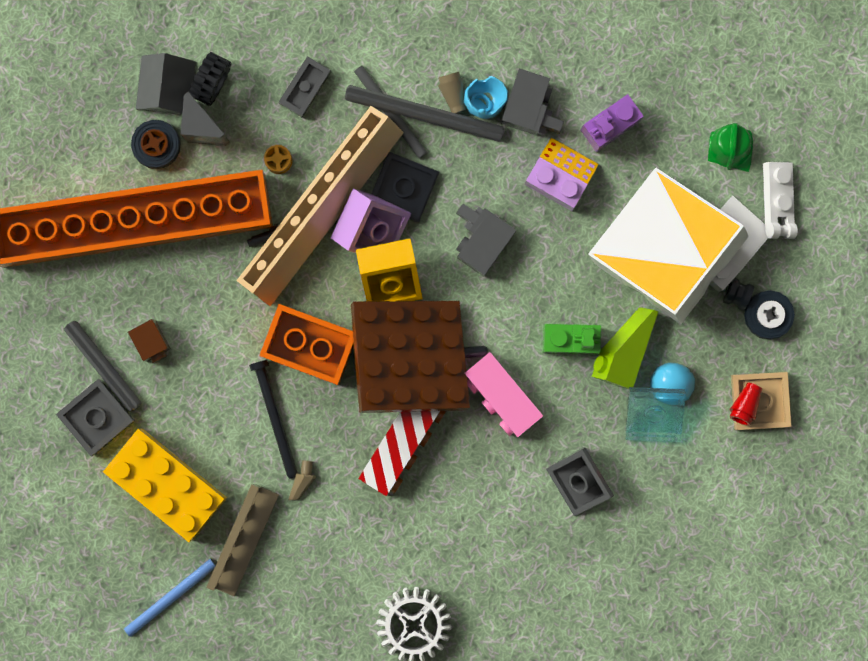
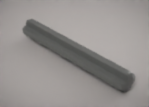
M72 321L67 324L64 331L128 411L136 410L141 405V401L78 322Z

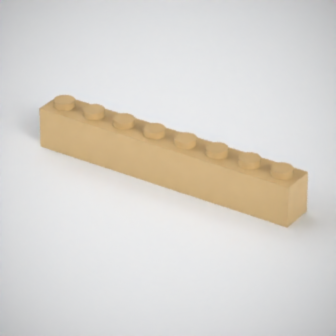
M370 106L237 279V282L271 307L340 217L353 188L360 190L404 132L388 116Z

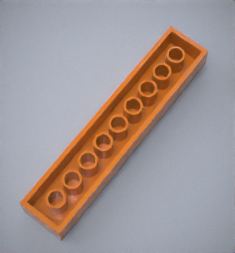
M255 170L0 208V267L26 265L271 228L273 223L266 175L263 170Z

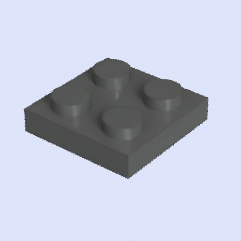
M97 379L56 414L91 457L135 421L101 379Z

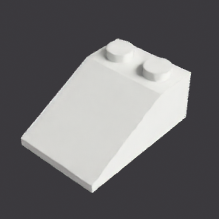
M733 195L720 210L744 225L749 237L726 267L710 282L709 285L718 293L728 286L768 239L765 233V224Z

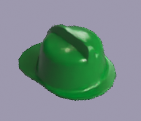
M738 123L728 124L716 131H712L709 139L708 161L727 167V170L735 168L749 172L753 151L751 131L746 130L738 125Z

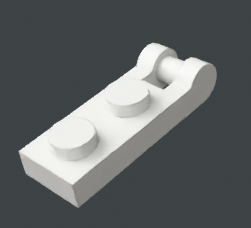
M763 163L766 236L769 239H778L780 236H783L785 239H795L798 228L794 220L793 163ZM778 218L782 219V225L778 223Z

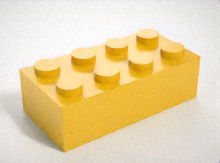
M144 429L136 430L103 471L104 474L188 542L195 539L227 499L223 493Z

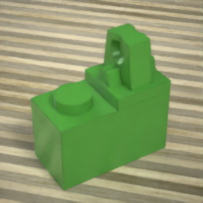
M543 325L542 353L600 354L601 325Z

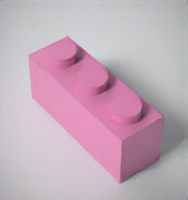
M490 352L465 372L468 388L473 394L479 391L485 399L481 402L491 415L495 412L503 420L499 425L508 436L514 433L516 437H519L543 417L541 412Z

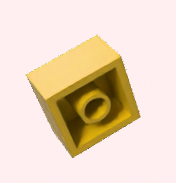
M411 239L356 249L366 301H415L423 299Z

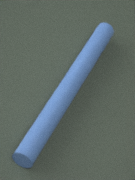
M210 558L124 628L125 632L132 637L212 572L216 564Z

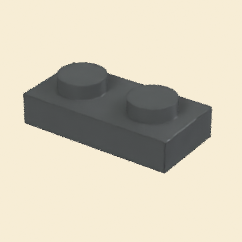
M307 56L279 100V104L303 118L331 74V70Z

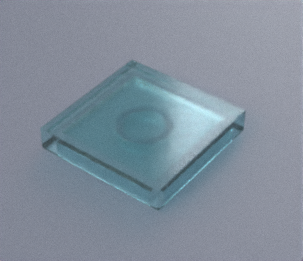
M629 387L625 439L681 442L686 396L685 389Z

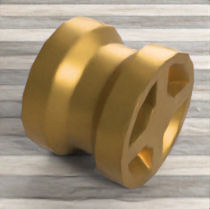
M273 145L266 150L264 162L270 172L284 174L290 170L293 159L286 147Z

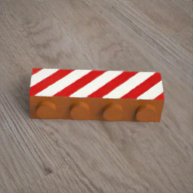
M446 411L400 412L358 479L385 496L388 495L389 491L395 494L403 481L399 478L404 468L410 470L418 457L413 454L418 445L422 447L426 445L432 435L428 429L433 421L439 424Z

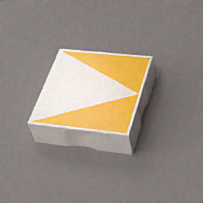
M655 168L588 255L594 264L625 286L640 292L652 305L682 324L705 294L712 279L726 267L749 236L744 225Z

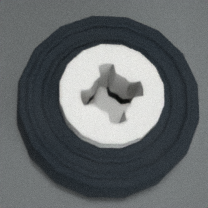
M772 290L759 292L751 297L744 313L746 325L751 333L767 340L780 338L786 334L792 327L795 316L790 300L782 293Z

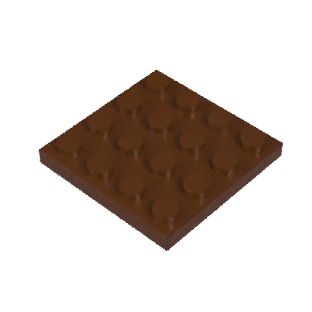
M353 301L351 303L359 413L462 411L470 408L467 376L465 374L466 363L460 301Z

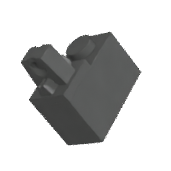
M519 68L501 124L536 136L538 134L545 135L546 130L560 134L564 121L551 117L552 111L546 109L547 106L542 104L543 102H549L553 87L548 86L550 78Z
M462 204L456 214L467 221L464 228L472 236L470 239L465 236L456 248L460 252L457 259L484 277L516 230L486 208L483 210L478 207L474 211L465 204Z

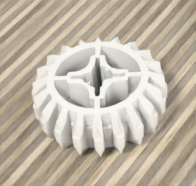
M407 587L403 588V598H400L399 594L394 592L393 598L396 601L395 603L389 599L384 601L385 605L390 608L389 611L382 608L379 610V614L385 616L386 619L377 620V625L385 626V629L379 630L377 634L378 636L387 635L388 637L381 644L383 647L390 643L393 645L389 650L390 655H393L397 649L400 650L398 659L401 661L404 659L405 653L410 654L409 661H414V654H419L420 661H425L424 652L426 651L433 658L435 657V652L432 649L434 646L441 651L444 648L439 639L449 640V636L442 633V631L451 630V624L443 623L444 620L451 618L450 613L441 614V611L446 608V604L435 605L439 600L437 594L429 600V589H425L423 596H419V587H414V595H409ZM411 602L424 604V607L414 614H410L400 608V606ZM431 610L435 614L438 624L435 635H432L424 625V621ZM393 614L398 616L404 625V629L397 639L391 629ZM423 614L419 626H422L421 631L414 628L408 632L407 627H409V624L406 623L407 619L415 621ZM413 636H419L428 642L419 647L404 645Z

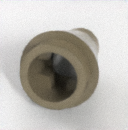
M459 72L439 77L440 84L438 87L451 112L456 113L466 110L467 107L464 103V77L461 78Z

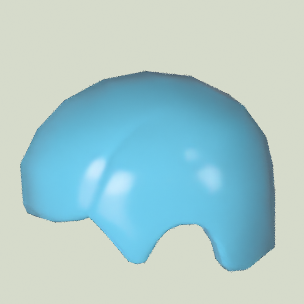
M489 76L485 80L475 79L466 88L464 93V103L470 114L482 119H490L497 116L508 101L506 86L502 81L493 76ZM483 93H490L493 97L492 101Z
M669 362L654 370L650 377V389L658 400L668 404H680L688 400L694 392L695 378L686 366Z

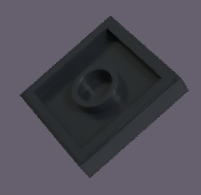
M389 152L372 195L410 212L411 216L409 219L419 223L438 178L439 171Z

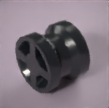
M734 278L728 286L723 303H733L737 305L738 309L744 311L753 294L754 285H744L740 283L739 279Z

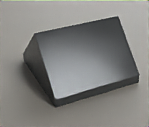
M167 53L143 55L141 57L136 110L182 115L184 95L189 92L194 81L196 61Z
M187 92L184 95L181 136L187 143L222 146L229 144L230 142L225 134L191 94Z
M585 447L578 449L546 469L574 516L614 496Z

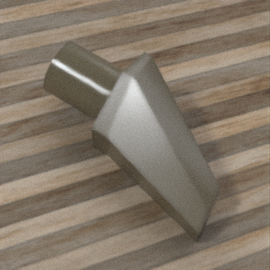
M302 460L301 474H296L288 500H299L317 477V475H312L313 461Z

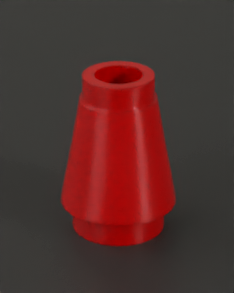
M749 382L746 384L729 409L731 411L730 419L745 426H750L751 422L756 420L762 392L760 386Z

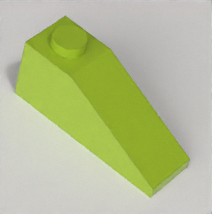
M639 307L600 350V354L594 362L592 377L618 387L633 390L658 311Z

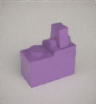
M627 94L586 122L580 131L593 149L598 152L639 123L644 116Z

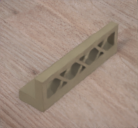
M251 484L206 588L213 591L218 589L231 596L236 595L279 494L259 485Z

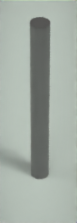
M363 65L354 71L367 90L384 94ZM384 111L404 132L402 137L419 159L428 153L400 115Z

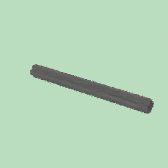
M348 85L346 89V101L368 107L372 106L379 110L494 141H501L503 137L504 127L353 85Z

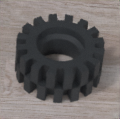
M213 52L208 53L202 61V65L199 66L197 74L194 76V81L189 90L191 96L211 106L228 77L232 63Z

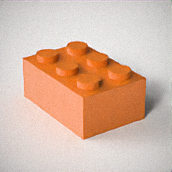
M278 304L259 356L339 386L354 348L353 331Z

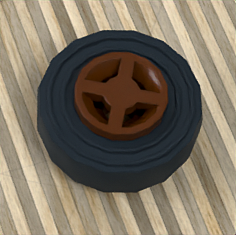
M150 120L144 122L136 128L132 135L131 149L133 155L140 164L148 168L161 169L168 167L176 160L180 153L181 141L179 135L172 125L165 121Z

